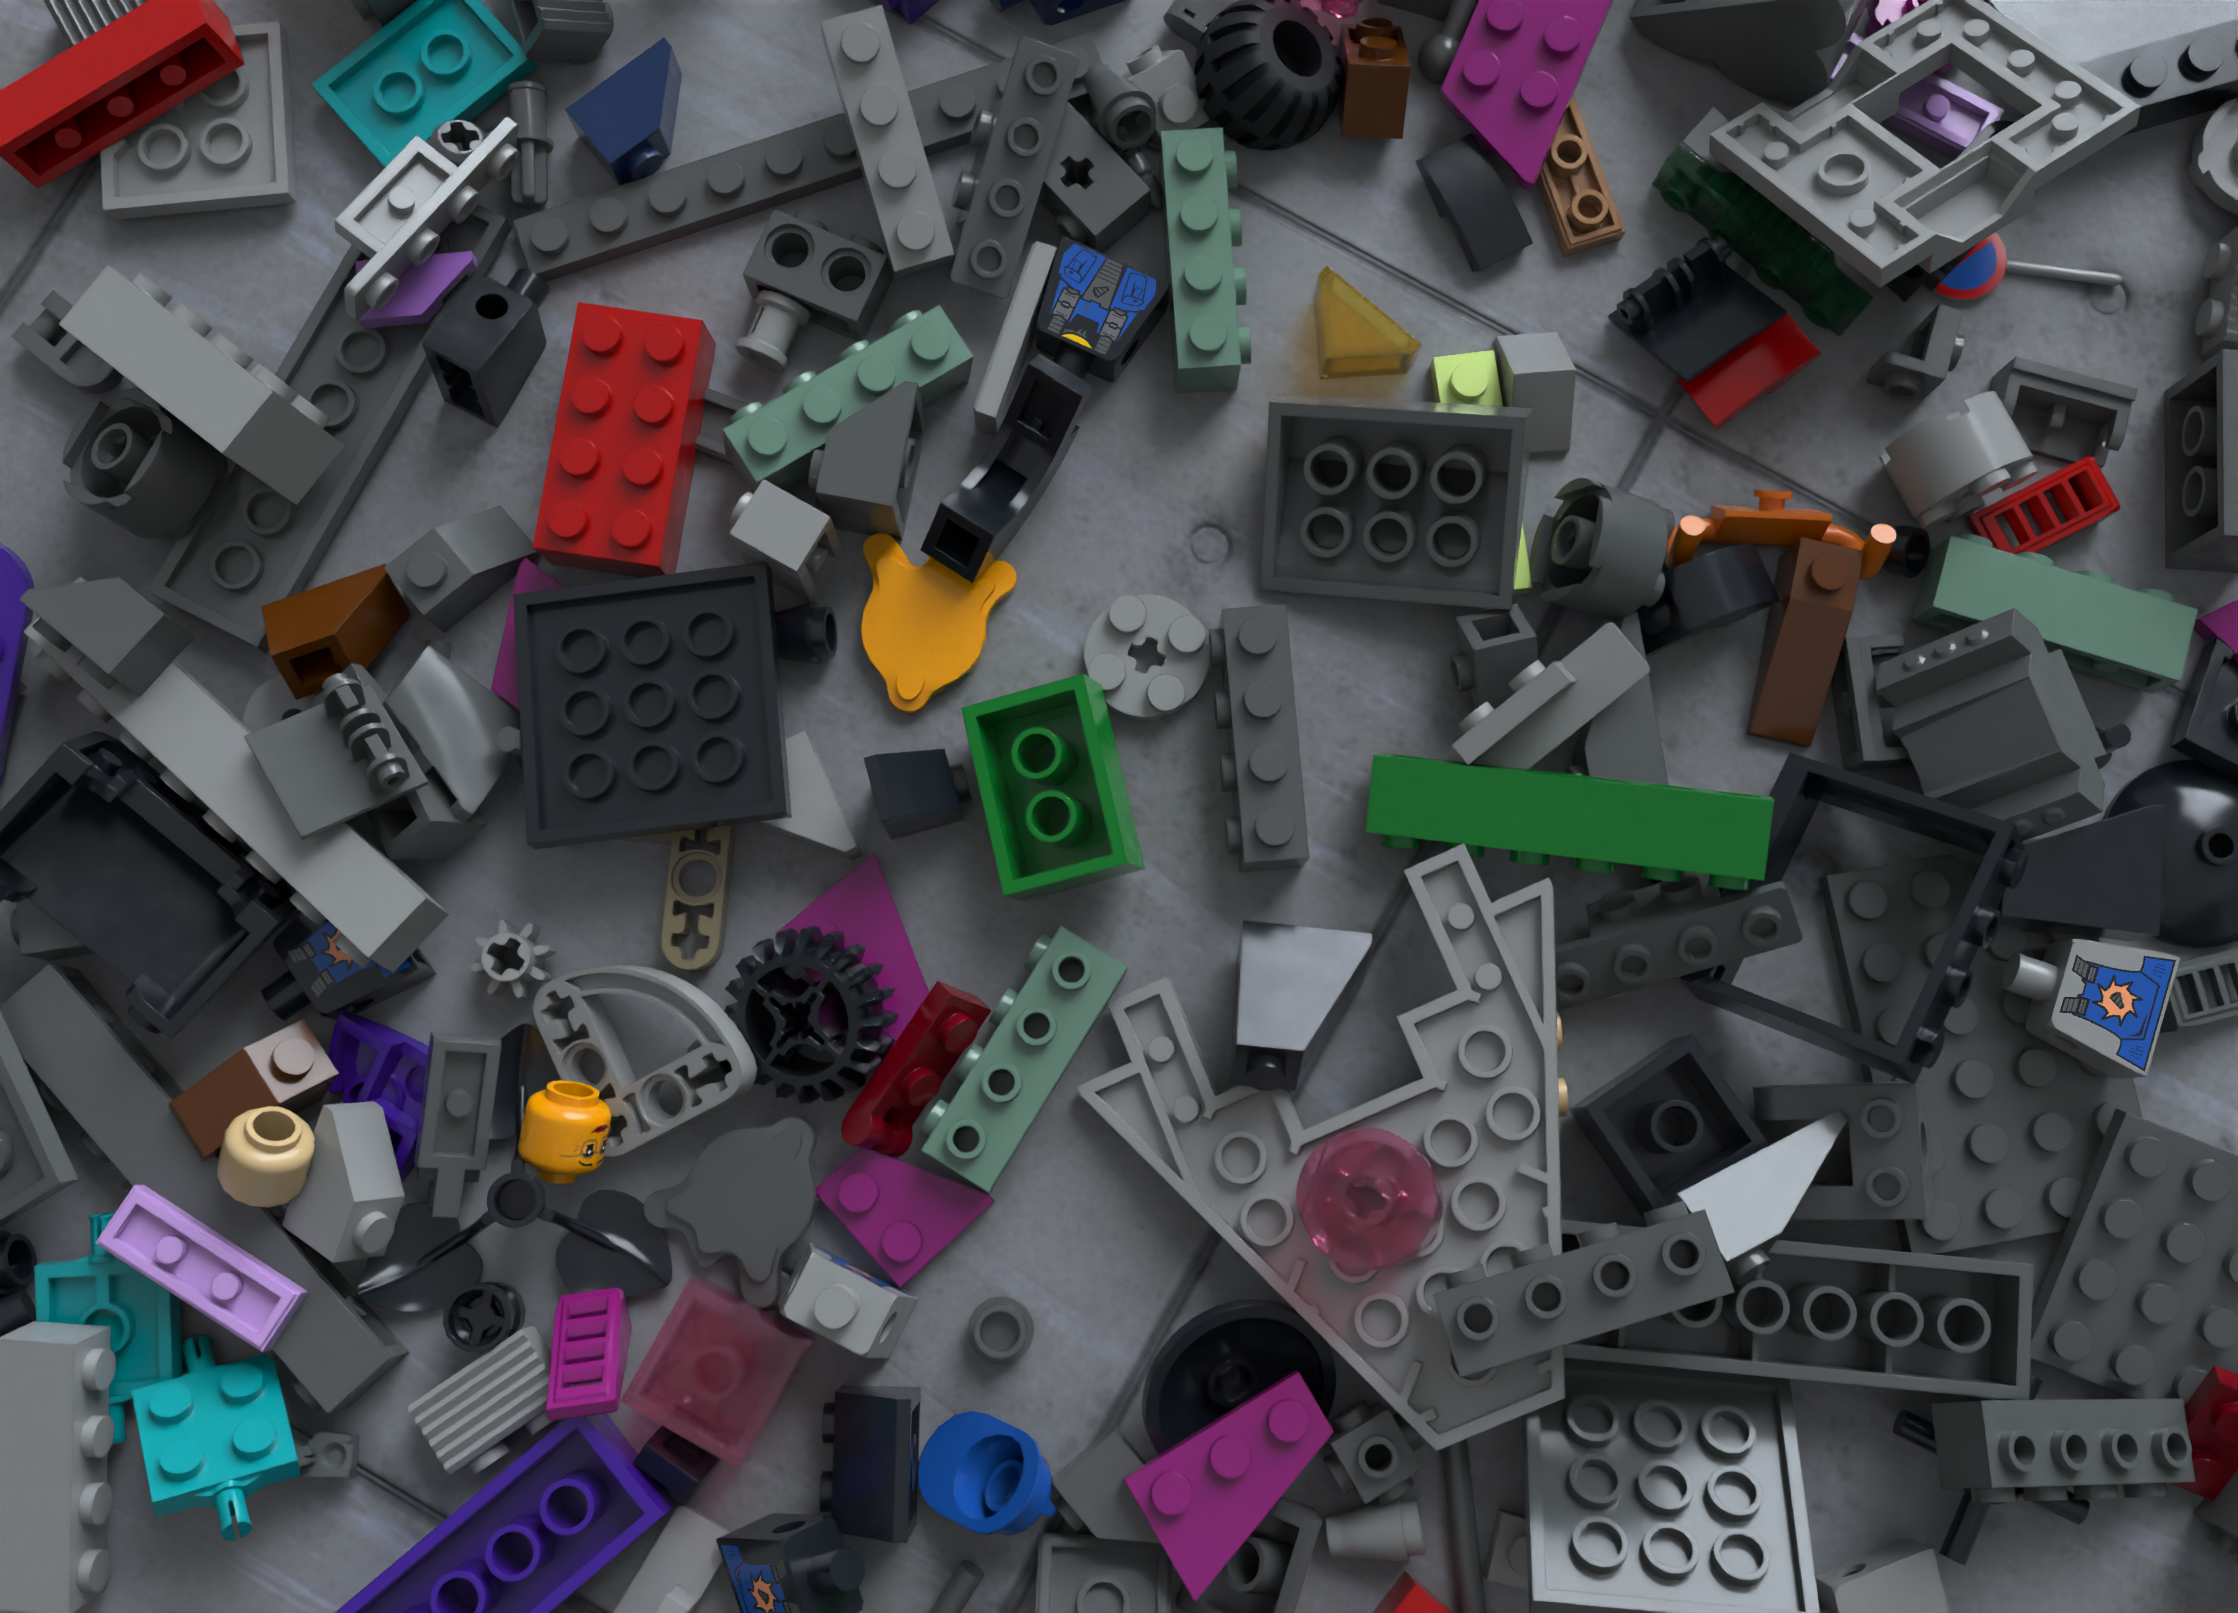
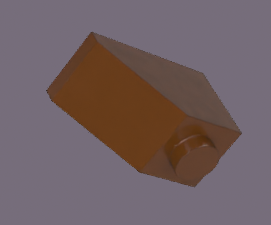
M302 1019L243 1048L173 1099L168 1107L201 1160L205 1161L220 1153L225 1131L235 1117L248 1110L267 1106L282 1107L297 1114L321 1102L339 1073L306 1021Z

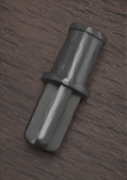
M517 81L509 84L507 87L509 118L518 124L517 150L520 152L515 166L510 171V196L515 205L523 206L526 209H535L536 207L546 205L548 201L547 154L553 150V141L547 137V88L536 82Z

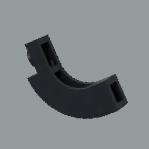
M1038 354L1031 360L993 441L967 478L941 501L920 550L971 583H974L1008 546L1049 486L1080 428L1076 423L1093 386L1041 354Z

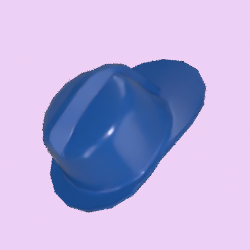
M969 1411L954 1415L935 1430L925 1444L918 1465V1485L924 1501L944 1517L974 1533L985 1535L997 1533L1009 1536L1026 1531L1041 1515L1054 1516L1057 1509L1049 1500L1052 1492L1051 1471L1047 1461L1040 1454L1037 1442L1026 1432L989 1414Z

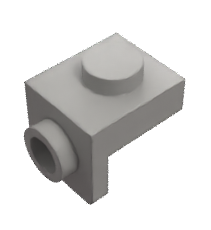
M1154 45L1126 61L1129 71L1122 76L1148 94L1155 103L1156 127L1151 136L1157 147H1160L1161 131L1195 129L1210 120L1203 109L1206 104L1205 99H1199L1197 94L1196 76L1182 49L1164 50L1161 52L1159 46Z

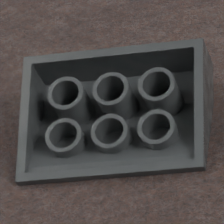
M1282 394L1269 402L1260 590L1511 610L1529 468L1533 408Z

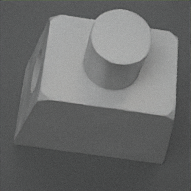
M1911 1538L1897 1541L1815 1576L1820 1613H1949L1934 1548Z

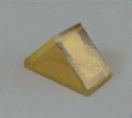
M1326 266L1318 275L1313 295L1320 379L1406 374L1413 367L1422 344L1329 266Z

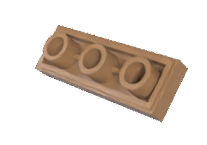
M1573 94L1536 181L1564 257L1619 241L1626 232ZM1558 156H1566L1570 158L1573 163H1566L1562 161Z

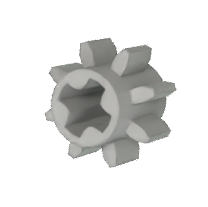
M500 919L497 926L499 934L494 935L490 939L484 937L475 938L474 941L483 949L481 961L470 966V970L478 974H488L492 977L487 987V993L499 997L504 993L508 984H511L513 993L517 998L529 999L530 990L528 985L536 980L549 982L553 979L549 973L544 971L545 958L557 953L556 948L550 945H538L534 942L540 932L539 926L529 922L523 926L520 934L517 935L511 922ZM508 949L517 951V954L525 960L519 971L510 968L509 963L503 960Z

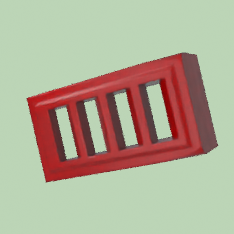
M2087 456L1968 516L1965 520L1974 535L1984 537L1993 543L1992 548L2012 554L2020 552L2037 553L2102 522L2120 510V503L2092 456ZM2049 492H2051L2067 521L2062 525L2045 496ZM2027 505L2042 535L2036 536L2020 506ZM2001 515H2004L2020 546L2014 549L2010 546L1995 519Z

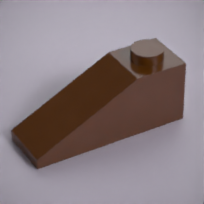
M1801 537L1779 557L1774 588L1780 601L1770 605L1746 731L1747 735L1805 748L1811 746L1853 613L1864 551Z

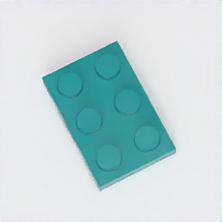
M417 0L311 85L322 100L381 166L385 168L416 135L426 142L431 138L434 129L445 121L454 119L470 122L507 92L509 84L521 81L537 67L533 59L528 60L523 47L480 0Z

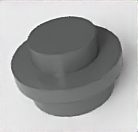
M994 1297L984 1301L975 1309L968 1324V1338L973 1350L982 1359L994 1364H1007L1019 1359L1030 1347L1034 1334L1033 1320L1028 1310L1020 1302L1009 1297Z

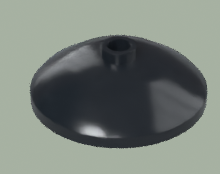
M2196 760L2172 761L2138 774L2117 792L2107 807L2102 820L2152 804L2166 806L2159 935L2153 937L2165 943L2186 948H2209L2238 941V782ZM2211 837L2215 838L2221 845L2222 853L2219 858L2215 857L2209 850L2208 843Z
M1245 1299L1227 1302L1208 1309L1189 1320L1163 1345L1155 1357L1145 1380L1142 1396V1416L1148 1437L1159 1455L1295 1370L1300 1373L1327 1419L1335 1396L1336 1369L1332 1352L1326 1340L1295 1309L1270 1300ZM1232 1366L1228 1372L1219 1375L1222 1370Z

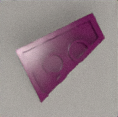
M873 852L778 932L793 928L800 933V930L803 928L817 926L821 928L823 936L835 930L844 932L845 949L857 943L866 945L862 963L865 966L876 962L883 964L880 975L874 977L879 988L889 986L895 989L893 996L882 1001L884 1009L891 1010L899 1014L896 1019V1023L882 1029L893 1039L897 1040L929 994V989L890 893L877 855ZM802 966L815 983L821 981L824 977L819 972ZM890 1049L884 1053H879L882 1059L885 1058Z

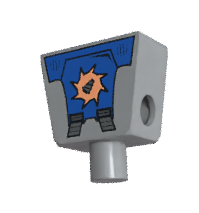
M2068 939L2051 943L2045 952L2043 961L2020 953L2013 954L2003 973L2002 988L2032 999L2025 1021V1027L2029 1033L2116 1079L2147 1077L2180 957L2167 953L2084 939Z
M809 1242L778 1303L780 1314L860 1356L865 1358H889L919 1298Z

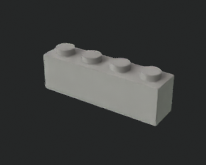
M882 5L821 21L822 39L885 253L888 256L893 280L951 264L955 254Z
M33 1321L0 1337V1611L74 1613L105 1591V1584L111 1570V1556L108 1550H105L106 1519L110 1513L113 1500L112 1488L107 1483L108 1451L114 1438V1423L109 1416V1385L113 1380L116 1368L115 1355L110 1349L111 1326Z

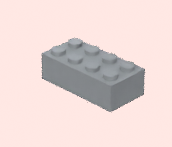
M107 265L59 325L218 451L297 505L345 446L324 430V427L331 418L299 394L290 404L288 401L296 391L259 363L249 373L246 369L254 359L218 332L210 342L206 340V336L213 328L181 303L177 302L172 310L168 311L165 307L173 297L139 272L132 281H129L110 265Z

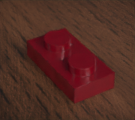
M2216 1365L2212 1367L2184 1406L2188 1434L2192 1446V1461L2196 1482L2169 1483L2212 1501L2216 1499L2238 1469V1374Z

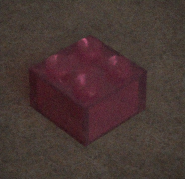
M703 1276L689 1279L620 1402L739 1469L753 1455L816 1340L764 1310L751 1305L741 1297Z

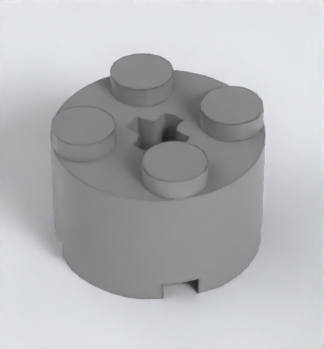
M1995 391L1984 392L1964 400L1963 402L1969 412L1963 415L1961 412L1946 415L1943 410L1928 418L1890 443L1885 448L1887 453L1879 456L1915 522H1919L1923 530L1929 529L1946 519H1949L1950 523L1970 515L1985 505L1981 496L1999 487L2002 491L2011 489L2038 472L2032 462L2034 459L2032 453Z

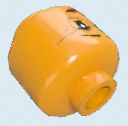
M559 1080L548 1083L546 1090H541L529 1097L525 1107L518 1153L525 1163L537 1169L536 1175L540 1179L550 1183L570 1184L576 1181L577 1175L590 1173L601 1166L612 1111L603 1100L599 1099L600 1092L596 1088L581 1082Z

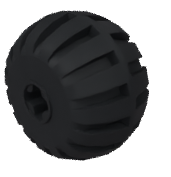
M1239 0L1218 13L1200 39L1194 66L1199 99H1205L1204 111L1211 121L1215 119L1220 124L1218 128L1223 127V134L1230 139H1236L1238 144L1245 147L1272 151L1286 149L1307 141L1322 128L1336 107L1343 76L1342 61L1338 47L1332 45L1333 36L1326 25L1322 27L1317 21L1319 17L1308 7L1302 8L1300 2L1296 0Z

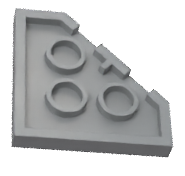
M280 21L231 25L245 63L243 66L100 152L102 208L112 220L297 203L288 32Z

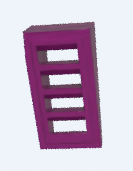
M609 1288L566 1294L558 1299L554 1319L546 1407L549 1421L618 1411L632 1330L625 1296L621 1289ZM600 1380H602V1383H595V1384H588V1385H581V1386H573V1387H571L572 1384H579V1383H586V1382H593V1381H600Z

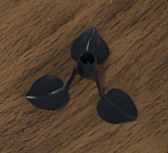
M527 1023L521 1024L501 1038L502 1045L490 1139L504 1140L516 1136V1147L511 1163V1173L499 1177L488 1191V1211L461 1231L458 1218L432 1217L431 1209H427V1202L405 1205L400 1209L393 1235L384 1256L368 1258L357 1292L362 1299L372 1304L396 1311L421 1312L444 1308L449 1299L459 1289L476 1284L481 1277L483 1270L482 1259L476 1249L467 1243L469 1240L476 1237L494 1222H498L506 1227L517 1228L529 1225L538 1218L571 1231L560 1241L556 1250L557 1270L563 1283L571 1292L581 1293L619 1288L623 1291L625 1299L644 1292L665 1288L670 1284L672 1280V1259L668 1241L662 1228L648 1222L644 1214V1204L625 1192L599 1190L585 1198L576 1220L545 1206L546 1192L542 1183L536 1177L525 1173V1161L518 1153V1144L527 1101L533 1094L546 1090L548 1083L561 1080L541 1034L532 1025Z

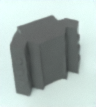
M2016 608L1880 663L1875 691L1895 707L1892 732L1901 739L1903 746L1908 751L1921 782L1920 787L1923 795L2013 823L2018 830L2022 842L2103 812L2105 783L2095 758L2106 755V751L2062 650L2048 653L2038 628ZM1940 841V845L1963 863L1984 856Z

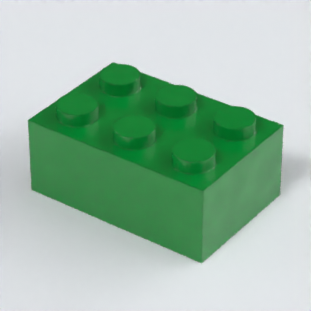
M1083 673L961 708L1003 896L1026 901L1145 869L1101 684Z

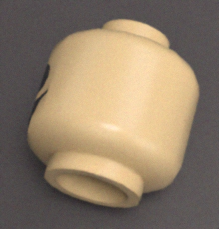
M275 1106L248 1110L235 1117L225 1131L218 1160L217 1178L223 1190L236 1201L253 1207L268 1208L286 1204L297 1197L304 1187L315 1153V1136L309 1124L292 1111Z

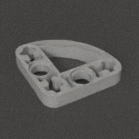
M612 965L571 972L547 982L538 990L534 998L533 1014L535 1022L560 1079L590 1085L596 1088L600 1094L615 1091L616 1097L604 1099L612 1111L604 1156L616 1157L648 1146L743 1096L751 1089L756 1079L757 1066L754 1055L731 1018L701 990L670 973L636 965ZM598 994H621L652 1003L678 1019L691 1031L702 1046L636 1080ZM571 997L575 1008L568 1012V1018L563 1019L559 1008L564 1006L566 998ZM582 1030L588 1031L589 1038L571 1042V1036L580 1035ZM588 1049L598 1052L604 1062V1075L598 1084L588 1081L582 1072V1058ZM728 1060L732 1071L725 1076V1080L706 1084L702 1087V1083L697 1077L717 1069L721 1065L720 1061ZM666 1080L676 1084L682 1093V1108L676 1116H671L664 1112L658 1100L659 1089ZM623 1115L626 1119L627 1127L623 1128L620 1135L615 1136L611 1125L618 1120V1116Z

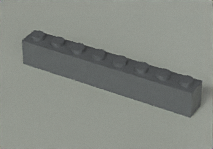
M49 963L0 1005V1011L26 1066L29 1065L43 1081L39 1086L42 1096L56 1110L63 1114L70 1113L85 1130L81 1134V1140L87 1149L101 1161L106 1163L112 1162L127 1179L122 1184L127 1195L134 1185L147 1186L309 1292L271 1350L263 1352L273 1360L280 1358L296 1376L292 1384L303 1401L316 1410L323 1408L327 1414L349 1408L409 1353L332 1262L282 1226L287 1211L282 1205L268 1208L249 1206L236 1201L223 1190L217 1178L220 1153L202 1161L168 1107L170 1102L184 1091L78 969Z

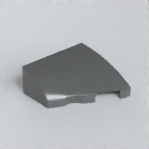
M427 645L401 673L382 702V705L401 737L409 745L411 753L424 775L436 770L454 794L457 801L449 810L458 820L465 823L474 814L511 760L513 755L498 749L495 738L498 731L506 726L521 730L520 713L430 645Z

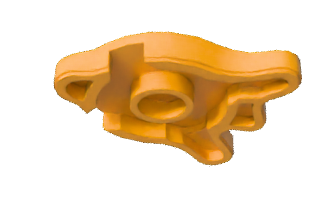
M878 533L870 536L863 545V554L873 576V589L864 607L861 634L863 646L871 663L887 684L888 696L892 705L903 713H918L925 709L933 696L944 691L945 686L958 681L966 673L969 675L978 664L986 644L987 623L990 614L1001 600L1014 591L1017 586V574L1009 563L998 560L994 561L974 583H971L930 556L925 565L920 567L913 566L891 535Z

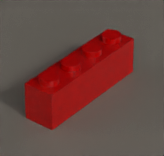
M148 0L0 90V156L37 189L94 156L245 64L229 18L213 0Z

